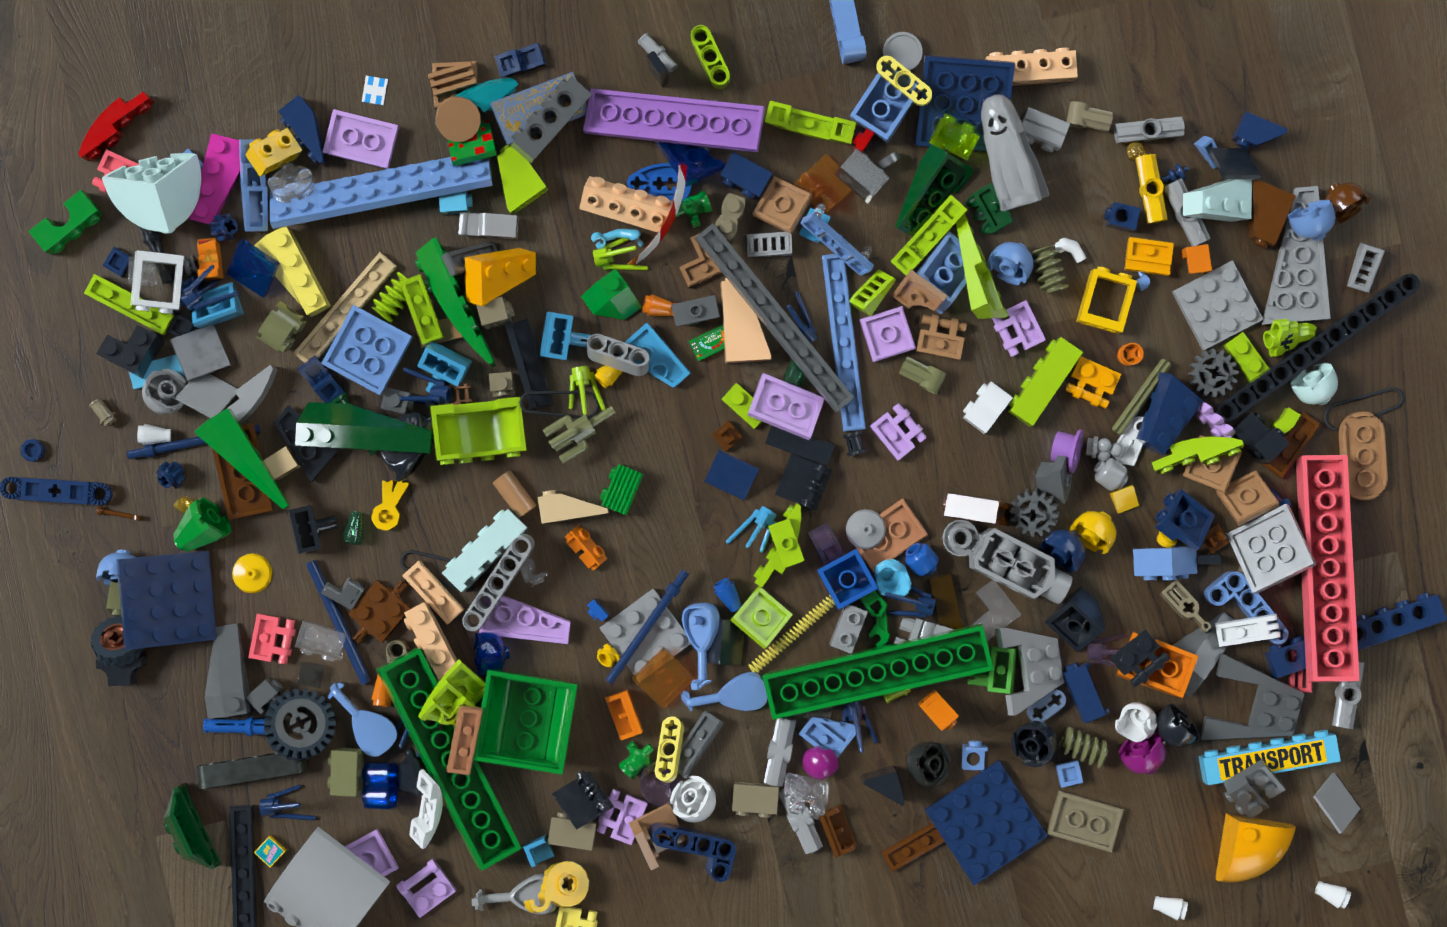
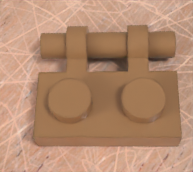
M932 314V316L923 315L921 323L930 325L929 331L920 330L916 352L960 360L964 338L956 336L957 330L965 332L967 323L959 322V319L955 318L951 320L939 318V315ZM937 326L948 328L949 335L936 332Z

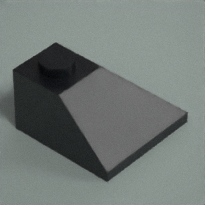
M1081 586L1070 594L1045 621L1076 652H1079L1106 630L1097 600Z

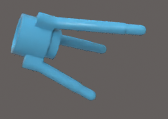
M761 506L760 510L755 509L753 514L726 540V543L729 544L756 518L755 523L758 526L747 542L746 548L751 546L762 528H767L760 548V552L763 553L771 534L767 526L776 523L774 519L777 515L764 506Z

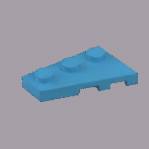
M649 323L643 325L624 342L646 350L649 354L648 372L673 388L691 374ZM637 360L634 363L642 364L644 362L641 360Z

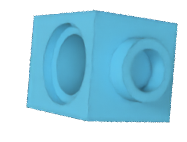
M468 191L439 196L440 213L442 215L460 214V212L470 213L469 207H473L472 194H468Z

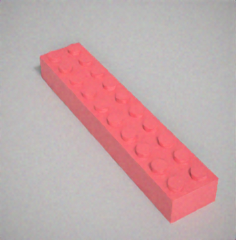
M1348 455L1301 456L1296 459L1299 528L1317 564L1301 572L1307 683L1359 681Z

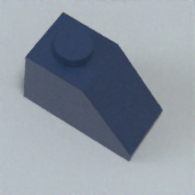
M1246 112L1241 116L1231 140L1237 142L1236 145L1240 148L1252 149L1283 136L1287 133L1288 129Z

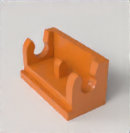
M628 689L605 697L620 740L643 733Z

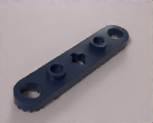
M7 477L0 484L1 495L7 499L105 505L113 497V491L106 483ZM9 482H14L17 485L16 493H8L7 485ZM57 485V488L61 489V493L55 497V494L51 493V488H55ZM98 488H103L106 491L105 499L98 500L96 498L95 492Z

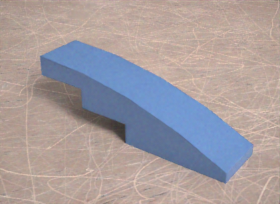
M239 139L245 231H268V199L265 175L260 177L245 155L250 148L249 144L256 139Z

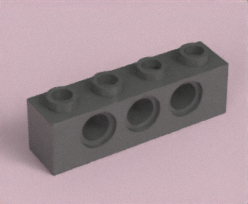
M572 76L568 81L563 79L555 88L558 92L553 97L548 95L541 103V106L544 108L539 113L534 111L526 120L529 123L524 130L519 128L511 137L514 139L511 146L529 163H532L592 95ZM559 98H566L569 101V106H561ZM544 115H553L555 118V122H546L544 119ZM531 130L538 131L541 136L540 139H532L529 132Z

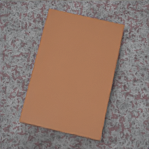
M903 498L879 514L886 525V534L883 541L872 549H860L855 546L873 573L875 572V566L879 563L896 558L910 546L928 535Z

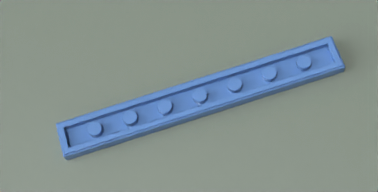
M836 254L822 255L836 376L854 397L840 409L843 432L866 429L851 305L849 302L846 265Z

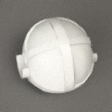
M1141 702L1127 704L1123 708L1119 720L1115 722L1116 731L1134 742L1150 738L1157 727L1155 712Z

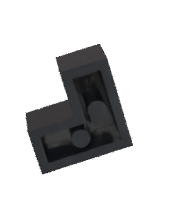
M137 325L127 344L107 334L96 354L143 379L165 340Z
M1251 412L1246 413L1233 426L1236 433L1232 437L1242 440L1243 448L1258 463H1270L1290 443L1286 440L1287 436L1279 428L1275 429L1274 427L1267 428L1264 425L1265 420L1259 414Z

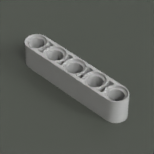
M522 534L516 537L502 556L462 619L463 625L467 630L476 631L481 628L534 549L535 542L530 535ZM519 540L527 542V551H522L518 547ZM508 558L515 561V569H509L506 566ZM495 577L503 580L504 586L502 588L495 586ZM482 596H488L491 599V606H485L482 603ZM471 614H475L478 616V625H475L470 621Z

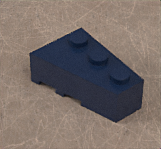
M1160 372L1157 388L1150 398L1152 402L1148 412H1145L1136 439L1152 452L1164 455L1203 403V400L1172 374Z

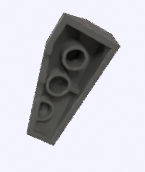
M1221 612L1207 621L1210 623L1211 628L1206 633L1201 632L1198 628L1172 645L1199 656L1184 694L1191 697L1220 658L1221 653L1227 648V646L1219 647L1215 623L1233 621L1225 612Z
M238 623L216 627V640H213L205 690L208 719L247 714L253 711L252 704L246 699L250 694Z

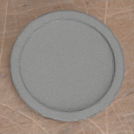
M895 33L884 44L883 56H891L907 70L915 68L922 59V45L918 38L911 33Z
M868 509L859 510L849 518L846 525V534L849 541L857 548L872 549L883 541L886 534V525L883 518L877 512Z

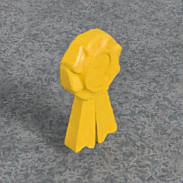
M393 480L389 482L382 481V503L376 506L372 513V521L378 529L390 530L398 524L400 514L396 505L409 486V483L397 482L393 491Z

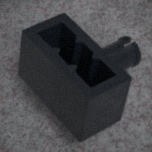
M311 505L287 510L297 554L321 549L319 533L338 529V523L328 525L329 522L337 521L336 515L316 520L313 516Z

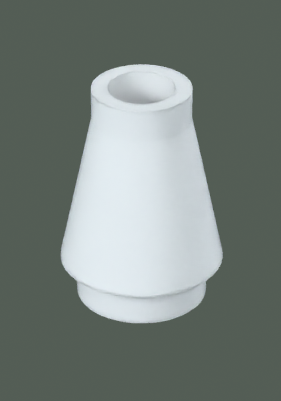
M149 424L139 425L138 443H143L145 446L171 442V429Z
M1321 881L1318 882L1315 889V894H1318L1336 908L1341 907L1344 909L1351 896V892L1347 891L1346 887L1327 884Z
M1156 896L1153 909L1177 921L1178 919L1184 920L1188 902L1183 901L1182 898Z

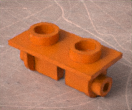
M580 525L565 536L567 539L566 543L575 553L581 549L584 551L579 558L588 569L591 568L594 571L608 559L605 556L604 550L594 543L590 538L589 532Z

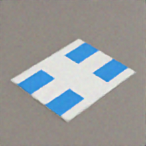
M366 76L362 102L384 105L388 79Z

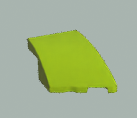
M458 659L428 697L418 715L419 718L424 721L427 719L437 721L440 724H452L455 726L459 705L477 707V702L484 695L485 682Z

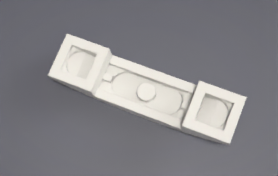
M422 769L419 771L417 788L424 795H422L419 816L411 821L409 836L424 849L431 841L439 824L443 798L438 784Z

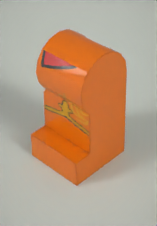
M217 238L198 239V277L210 265H214V269L203 281L224 279L219 241Z

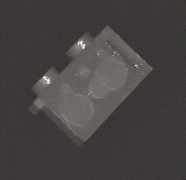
M304 620L302 621L295 647L301 648L300 652L313 655V653L322 655L321 659L334 662V660H339L342 657L343 653L341 652L347 634Z

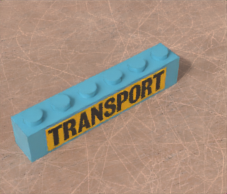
M1318 730L1311 736L1296 734L1289 740L1274 738L1270 740L1271 743L1267 744L1252 742L1248 744L1249 747L1245 748L1230 746L1226 748L1227 751L1218 752L1216 749L1205 751V755L1198 756L1203 782L1207 785L1223 783L1261 759L1273 773L1340 762L1336 735L1328 732V730Z

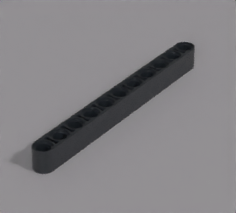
M1406 274L1396 278L1320 331L1313 338L1273 364L1255 379L1249 381L1219 402L1213 408L1214 413L1220 415L1225 422L1236 419L1414 294L1420 287L1419 278L1414 274ZM1404 279L1410 283L1409 290H1406L1403 286ZM1386 292H1389L1392 296L1391 303L1385 299ZM1368 305L1374 308L1372 316L1367 313ZM1350 317L1354 318L1356 321V326L1354 329L1351 328L1348 324V320ZM1332 330L1338 334L1336 341H1333L1330 337ZM1314 342L1320 347L1318 354H1315L1312 350ZM1296 355L1302 360L1300 367L1294 364V357ZM1277 368H1280L1284 373L1281 380L1275 375ZM1259 381L1265 383L1266 389L1263 393L1257 388ZM1241 393L1247 396L1248 401L1246 405H1242L1239 402ZM1223 406L1229 409V416L1227 418L1221 415V408Z

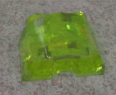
M944 113L929 143L968 160L980 136L974 132L975 126L964 122L962 125L956 122L955 117Z

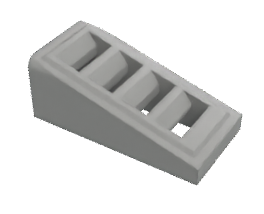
M775 232L747 235V257L792 256V234ZM780 238H785V250H781ZM758 239V252H754L753 240ZM762 239H767V251H763ZM771 239H776V250H772Z
M1360 242L1347 286L1369 293L1385 250ZM1366 252L1374 254L1373 258L1365 256ZM1363 260L1371 262V266L1363 265ZM1359 270L1369 271L1368 276L1358 273ZM1356 277L1366 280V283L1356 282Z

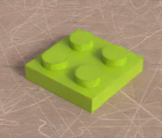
M758 586L731 618V621L765 649L793 614Z

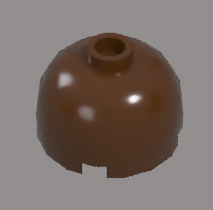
M1347 182L1341 185L1340 183L1332 185L1328 189L1329 193L1324 200L1332 202L1336 217L1334 225H1336L1337 220L1341 224L1363 210L1360 206L1364 202L1368 204L1371 198L1360 185Z

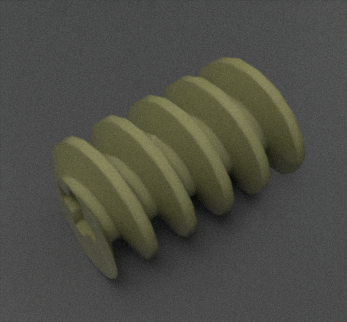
M1054 245L1031 252L1032 257H1037L1033 261V265L1040 266L1035 270V273L1042 274L1037 281L1045 283L1040 287V290L1047 291L1046 294L1069 287L1068 284H1061L1066 276L1058 274L1064 268L1056 267V264L1061 259L1053 257L1059 252L1058 250H1051V247Z
M1070 726L1065 729L1058 746V750L1064 747V755H1067L1071 750L1072 758L1074 759L1078 754H1081V762L1088 757L1089 765H1092L1096 760L1097 768L1099 769L1103 765L1109 750L1106 741L1101 740L1098 743L1097 737L1094 736L1090 739V735L1087 733L1082 736L1080 730H1076L1073 733V728Z

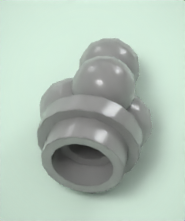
M1097 436L1088 438L1086 455L1092 456L1091 458L1096 459L1097 455L1099 461L1103 460L1106 462L1110 458V453L1115 457L1123 453V447L1119 443L1111 445V441L1106 438L1098 441Z

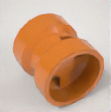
M1128 343L1119 348L1117 358L1122 365L1132 366L1142 360L1144 352L1139 344Z

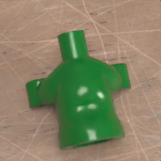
M705 190L698 195L684 199L676 217L683 214L688 215L693 228L701 225L698 214L713 212Z
M631 741L626 746L630 755L619 763L621 770L629 778L635 779L643 768L651 771L656 766V763L649 758V755L655 749L649 743L643 749H639L638 745Z

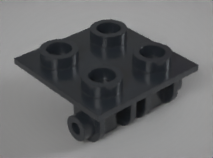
M791 453L775 495L816 511L832 469Z
M584 770L580 771L577 774V779L552 793V796L576 830L614 807L590 771L586 773Z

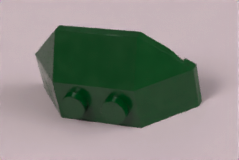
M183 783L175 787L164 815V827L166 832L173 837V846L178 855L181 854L182 859L210 869L218 867L222 862L185 784Z

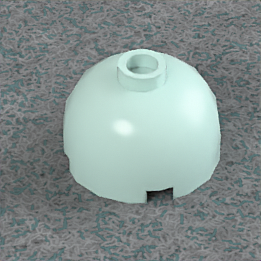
M1329 363L1313 365V370L1307 372L1305 369L1291 380V387L1302 402L1312 405H1324L1331 400V397H1333L1338 389V377Z

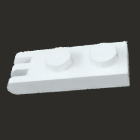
M1277 614L1215 623L1219 647L1281 637L1279 631L1270 632V630L1279 628L1278 623L1269 624V621L1277 620Z

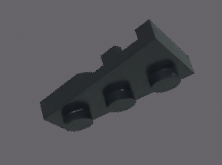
M288 405L274 421V424L307 474L306 476L309 481L313 482L340 449L295 446L296 423L301 415Z

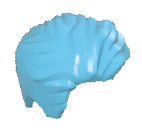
M889 559L875 566L874 577L876 578L877 590L883 596H885L886 592L904 597L909 593L911 581L908 571L903 564L895 559Z

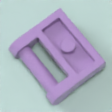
M433 858L427 862V866L405 882L401 881L396 885L399 892L406 898L419 918L457 890ZM432 872L435 873L437 876L435 879L413 894L410 888Z

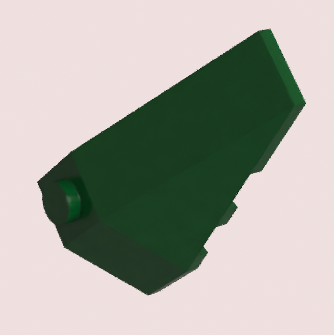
M932 142L920 160L895 227L912 236L929 220L931 213L938 206H941L953 192L957 194L963 188L974 172V169Z

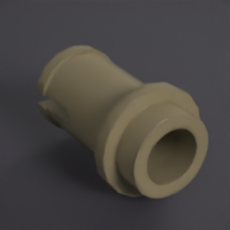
M97 398L90 403L89 407L99 417L101 425L108 427L117 420L116 414L109 410L102 401V398Z

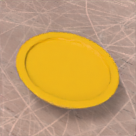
M246 554L236 561L232 572L233 580L236 586L246 593L261 592L271 582V565L266 558L259 554Z

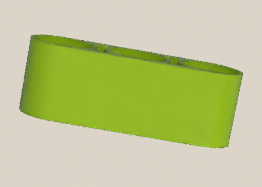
M698 25L691 31V42L711 85L715 89H724L730 81L729 70L710 30L704 25ZM698 33H704L707 39L704 42H698L695 36ZM707 53H713L717 58L713 62H707L704 57ZM717 73H723L726 79L723 82H717L713 77Z

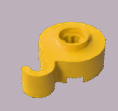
M564 861L551 865L544 872L543 884L538 894L539 906L535 905L533 899L525 900L524 905L529 912L540 913L546 911L550 904H554L557 907H571L579 904L585 898L589 889L587 873L580 865L574 862ZM563 879L568 881V888H562L564 884Z

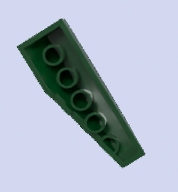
M308 402L296 423L295 446L431 453L433 431L352 404Z

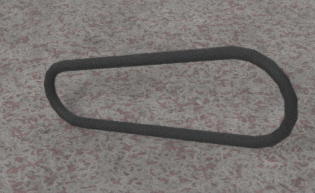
M1390 387L1333 403L1324 412V422L1331 430L1339 431V428L1332 427L1327 421V414L1331 408L1392 390L1398 392L1400 402L1393 407L1373 414L1376 417L1400 407L1404 400L1403 393L1398 388Z
M585 390V394L592 396L595 401V410L587 416L590 419L597 413L599 404L596 396L592 392ZM529 391L521 396L519 403L525 413L564 417L570 414L527 410L523 406V399L527 395L580 394V391ZM570 415L572 418L577 419L582 417L580 415Z
M408 550L402 554L400 564L404 570H409L403 561L404 557L410 553L450 562L452 559ZM439 580L441 584L457 589L453 584ZM475 585L465 592L474 591L478 586Z

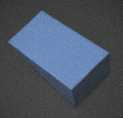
M1204 135L1194 145L1214 169L1216 165L1208 151L1210 148L1218 147L1212 138Z

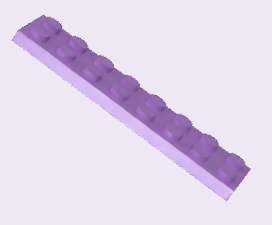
M591 88L590 93L592 95L589 98L583 130L585 134L758 152L765 114L764 106Z

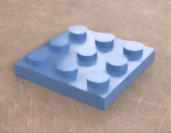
M353 305L321 364L382 396L413 336Z

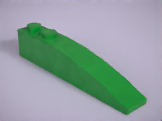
M434 237L416 252L418 259L415 260V263L420 273L424 272L427 279L424 280L429 293L433 291L443 311L463 338L492 367H495L497 365L471 306L466 301V295L457 275L450 276L441 257L447 252L437 237Z

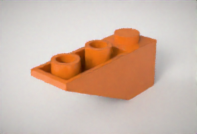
M932 690L917 703L941 731L944 729L948 731L957 723L958 714L936 690Z

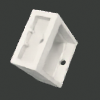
M135 251L130 305L136 306V310L150 311V307L159 308V313L173 314V310H179L184 256ZM142 261L176 265L172 303L139 300Z

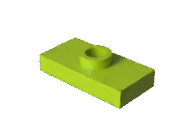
M790 519L768 526L783 569L805 561Z

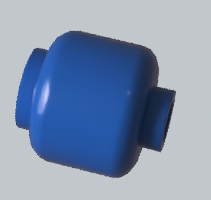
M915 543L908 548L905 562L916 575L929 576L936 571L939 558L928 544Z

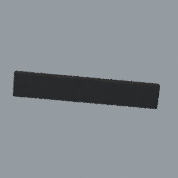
M231 805L230 838L233 927H257L254 805Z

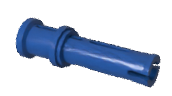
M249 717L246 720L205 718L203 731L205 733H245L249 737H253L254 734L265 735V719H255L254 717Z

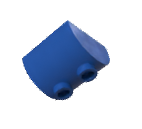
M857 549L817 570L838 610L878 589Z

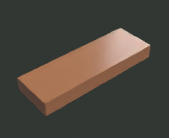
M459 705L447 765L448 773L470 775L483 712L482 708Z

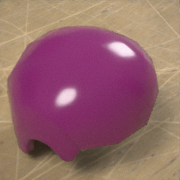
M820 746L808 749L803 756L805 772L817 780L827 779L836 773L839 767L838 758L831 749L823 750Z

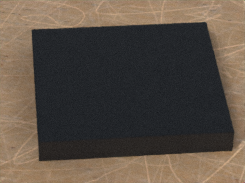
M1210 148L1208 151L1223 179L1260 180L1262 175L1246 149Z

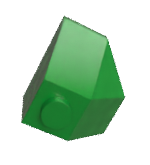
M616 269L597 281L581 296L593 315L626 320L643 308Z

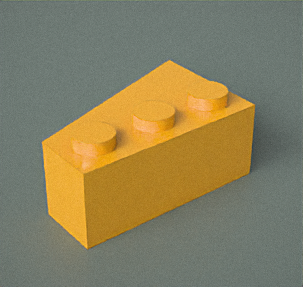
M515 248L465 257L466 301L484 306L536 275V252Z

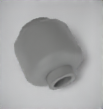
M1109 458L1106 462L1103 460L1099 461L1094 467L1096 482L1109 491L1121 489L1128 480L1126 467L1114 458Z

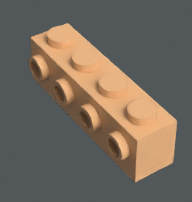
M1058 48L1056 52L1038 49L1034 53L1025 54V51H1014L1012 55L994 52L985 58L986 60L1015 62L1012 86L1074 82L1078 77L1076 50L1069 51V48Z
M589 176L584 186L579 209L659 232L667 218L673 201L664 196L657 197L648 194L644 190H634L620 183L614 184L600 177Z
M423 602L404 612L406 616L404 622L409 631H414L417 637L414 639L415 644L424 651L427 657L425 659L430 669L436 674L437 678L435 679L439 683L447 671L455 664L457 658L430 605Z

